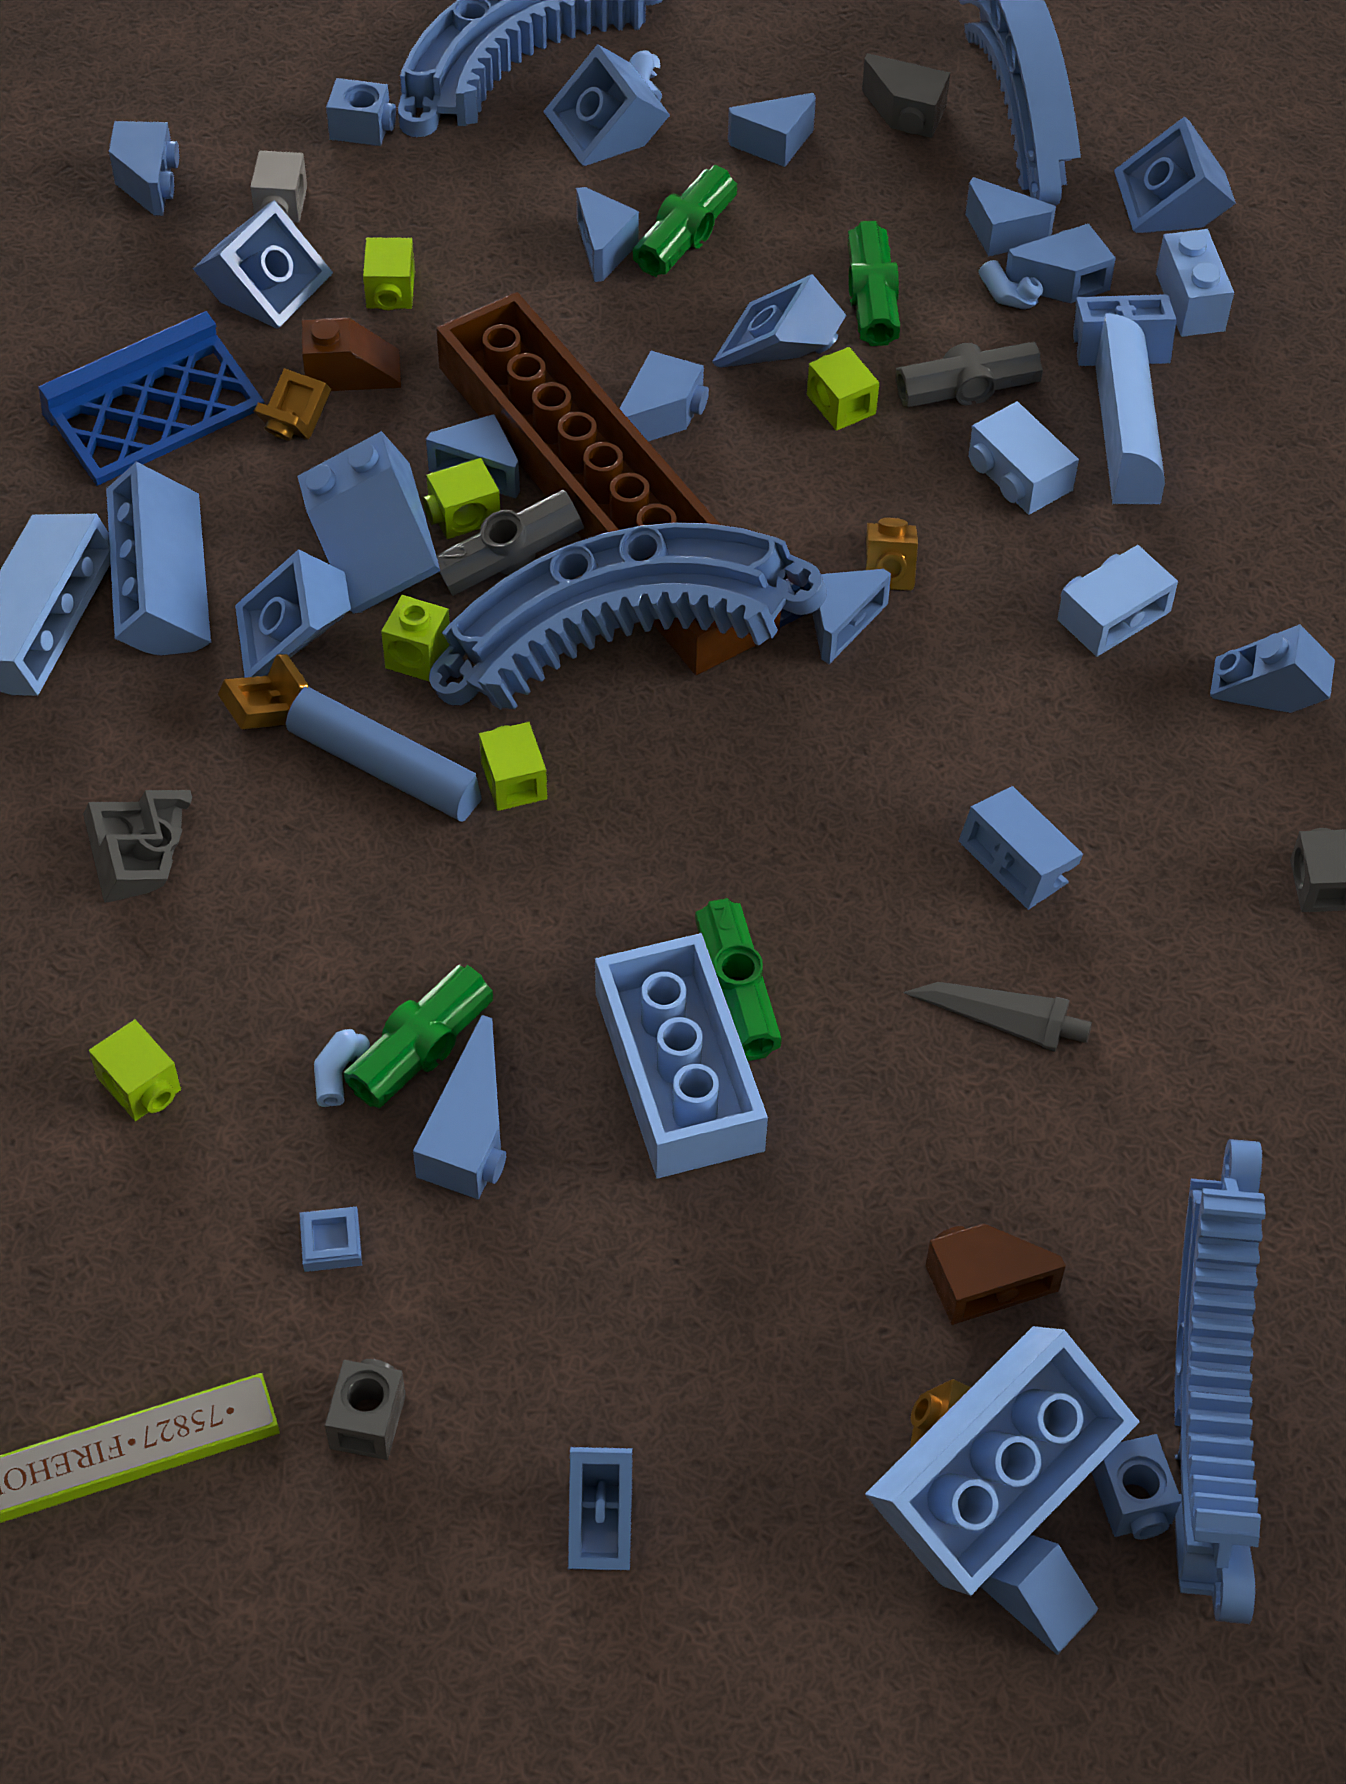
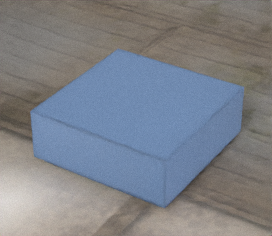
M357 1207L299 1213L304 1272L362 1266Z

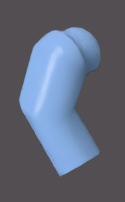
M647 50L639 51L631 57L630 63L658 100L661 101V91L650 81V78L657 75L653 68H660V60L655 54H651Z
M996 260L986 262L978 271L992 297L999 304L1026 310L1034 307L1038 303V298L1043 293L1042 284L1034 277L1030 279L1029 277H1024L1020 283L1010 281Z
M344 1029L336 1032L315 1059L316 1100L319 1106H338L344 1103L342 1071L349 1061L354 1063L370 1048V1042L365 1035L356 1034L353 1029Z

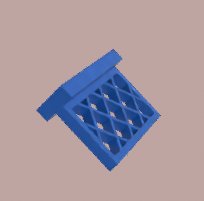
M207 311L38 386L42 415L50 426H56L97 486L122 475L135 462L142 465L255 413L254 410L258 402L264 404L262 397L217 336L216 323ZM213 353L221 363L218 374L194 369L197 360ZM167 375L180 378L181 381L177 393L152 388L155 379ZM189 381L214 386L210 400L185 396ZM222 388L241 392L247 400L236 406L217 403ZM123 394L139 398L135 413L111 408L112 400ZM152 400L172 405L168 420L143 415L147 401ZM180 407L205 412L203 421L193 426L178 423L176 419ZM81 413L97 417L92 432L72 428L67 420ZM109 419L130 424L126 439L102 435L101 432L105 420ZM139 426L163 432L161 440L152 445L134 442ZM96 446L121 451L117 461L102 468H99L92 457Z

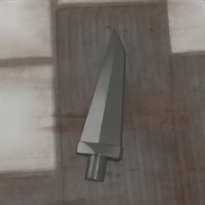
M935 982L903 992L922 1001L1038 1044L1043 1049L1056 1052L1060 1037L1087 1043L1092 1027V1022L1066 1016L1070 1000L1060 997L1049 998L944 982Z

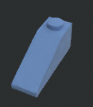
M484 1015L479 1019L413 1150L417 1178L478 1200L487 1182L495 1184L498 1181L506 1161V1152L501 1150L493 1023L492 1018Z

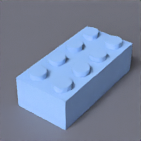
M702 933L595 958L596 997L656 1179L765 1152L768 1116Z
M1033 1326L865 1495L943 1587L971 1596L1135 1428L1139 1420L1064 1329Z

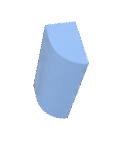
M1105 313L1095 367L1112 504H1161L1165 477L1145 335L1138 324L1131 319L1117 314Z
M97 514L32 515L0 569V692L10 695H39L109 568V532Z

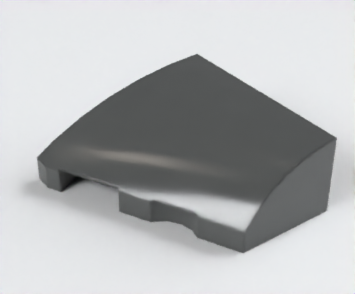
M145 790L139 802L88 803L83 816L104 903L150 893L164 886L173 863V852L179 843L183 830L181 828L182 809H188L192 801L191 790Z

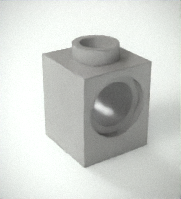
M259 150L250 186L254 215L275 200L292 222L300 221L307 190L304 153Z

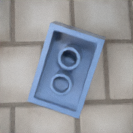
M382 431L297 476L307 514L329 564L345 572L350 611L353 614L360 613L441 571L410 463Z

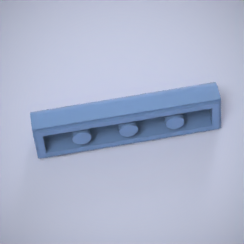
M304 686L289 709L286 727L290 733L458 821H465L482 800L476 773L310 687Z

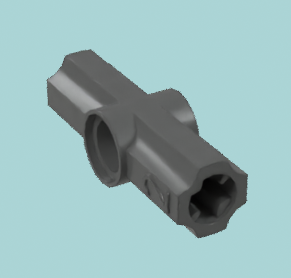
M1035 342L982 351L976 344L962 343L948 350L943 359L897 367L895 380L898 395L903 406L911 407L956 398L961 405L967 406L972 405L971 401L974 400L976 404L985 402L994 394L995 390L1040 382L1043 369L1040 351Z
M563 489L519 513L501 510L488 516L481 525L480 533L436 555L441 570L439 572L451 595L454 596L499 572L511 575L533 562L537 552L584 529V526L570 497Z

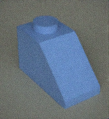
M650 351L619 409L647 441L686 430L694 413L699 415L703 413L708 400L709 388L703 386L704 366Z

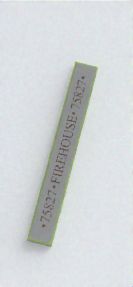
M259 1373L0 1455V1523L280 1434L263 1374Z

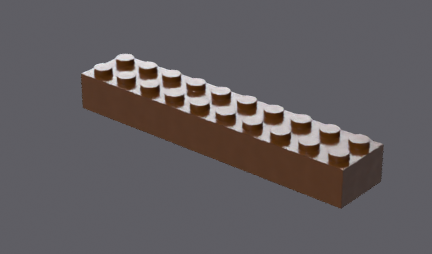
M518 292L436 327L440 370L480 418L495 415L518 459V463L547 498L563 489L567 492L584 526V529L576 532L582 540L603 533L642 525L664 523H709L721 525ZM781 611L774 619L775 625L778 629L777 633L774 636L778 635L780 631ZM678 618L673 620L669 629H664L659 619H655L653 623L695 675L757 645L754 643L750 632L744 638H739L733 625L725 634L720 633L715 620L707 630L701 629L697 618L693 620L688 629H683Z

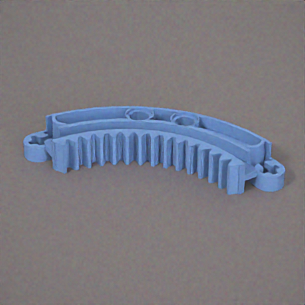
M457 0L443 11L422 33L411 49L400 75L402 94L398 105L400 129L408 136L425 137L437 129L441 113L457 114L458 126L478 123V112H481L482 109L481 101H486V91H492L493 80L500 81L501 71L509 72L511 70V62H522L521 53L533 55V45L545 49L547 48V39L559 43L563 33L570 38H575V30L578 29L588 35L591 34L592 26H597L602 32H606L609 24H613L618 30H623L625 24L630 23L634 30H639L641 25L645 23L646 5H655L663 0ZM416 107L423 108V113L419 118H415Z
M959 0L960 4H973L980 11L981 22L964 24L968 43H975L980 48H984V53L988 54V60L992 61L993 70H996L997 80H1001L1000 90L1005 92L1004 104L1008 105V119H1012L1011 135H1015L1014 151L1018 153L1016 167L1020 169L1018 179L1022 190L1029 189L1030 197L1052 205H1058L1061 201L1062 185H1067L1065 161L1081 158L1064 58L1044 0Z
M664 523L607 532L564 546L534 560L501 580L471 603L442 632L449 643V647L433 664L429 673V681L438 697L451 705H463L480 691L487 695L495 707L499 709H515L518 705L512 695L515 692L528 695L531 692L527 684L529 678L542 682L545 679L542 667L548 665L556 670L560 668L559 655L562 653L572 659L576 658L577 644L579 643L584 644L590 650L595 648L596 635L601 634L607 642L613 641L615 628L620 627L625 635L629 636L632 634L634 624L640 622L645 632L651 630L655 619L660 620L664 629H669L673 620L678 618L683 629H688L693 620L697 618L702 630H707L715 620L720 633L725 634L733 625L739 638H744L750 632L754 643L760 645L767 639L773 638L777 633L778 629L774 619L782 609L798 615L810 614L823 605L827 597V588L819 569L812 563L790 555L785 541L744 528L709 523ZM785 572L789 582L803 587L809 581L811 589L808 592L800 589L794 595L790 583L784 580ZM465 654L476 664L474 667L468 659L464 662L462 658ZM462 675L463 677L459 684L456 682L446 683L450 676L458 678Z
M1229 1139L1224 1153L1221 1181L1191 1179L1181 1267L1175 1359V1425L1181 1426L1180 1446L1175 1459L1181 1460L1182 1494H1179L1181 1504L1175 1515V1535L1180 1593L1211 1595L1216 1621L1250 1624L1255 1603V1575L1250 1546L1258 1547L1261 1515L1257 1514L1258 1498H1255L1256 1480H1253L1255 1464L1254 1461H1251L1253 1441H1250L1253 1420L1250 1419L1252 1406L1250 1387L1253 1374L1250 1372V1365L1253 1359L1251 1340L1254 1335L1252 1316L1256 1308L1254 1291L1258 1283L1256 1266L1260 1262L1258 1247L1263 1236L1261 1223L1262 1219H1265V1197L1263 1193H1259L1262 1171V1149L1260 1142Z

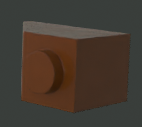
M350 318L302 320V355L305 376L325 382L331 388V391L401 388L400 350Z
M985 1223L968 1229L963 1226H955L938 1234L935 1239L930 1240L925 1265L951 1325L1058 1292L1066 1268L1060 1255Z

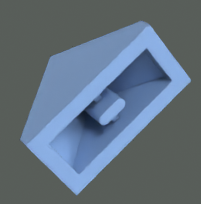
M814 93L730 107L728 122V142L730 146L785 167L814 131L816 102Z
M973 177L969 183L965 215L989 257L1007 253L1009 249L1051 236L1056 206Z
M576 188L577 222L594 282L604 281L638 243L639 211L589 188Z
M494 414L431 432L426 438L429 471L437 472L482 458L499 489V493L517 498L520 493L518 459Z
M875 569L821 574L827 588V597L823 605L812 612L820 655L823 661L830 664L888 605L891 573L888 571Z
M570 1447L568 1569L630 1570L632 1448Z
M1029 1535L980 1586L1057 1655L1098 1611L1096 1604L1059 1544L1033 1535Z

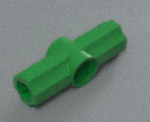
M714 165L711 169H705L681 196L670 194L664 200L658 211L655 225L633 248V260L640 266L643 272L654 277L660 274L666 275L690 247L699 249L703 245L700 241L706 242L712 233L715 219L737 195V183L730 177L728 170Z
M861 221L857 227L848 230L847 243L850 259L848 287L849 296H852L850 305H856V319L858 321L860 340L866 341L870 346H886L893 340L898 339L900 334L897 307L899 294L898 266L896 262H891L887 229L881 228L876 221Z
M728 898L709 901L707 906L695 913L698 933H702L747 1061L766 1058L772 1051L781 1047V1035L762 976L763 960L759 952L753 947L741 904L733 903ZM732 977H740V978H743V979H745V980L735 981V980H732V979H730V978H732Z
M457 965L418 1003L414 1000H408L395 1009L385 1023L382 1037L344 1071L345 1082L362 1101L370 1107L375 1106L380 1109L421 1069L425 1072L434 1070L439 1065L436 1060L439 1058L443 1061L450 1054L455 1045L457 1035L493 1001V990L486 984L482 975L469 965L466 967Z

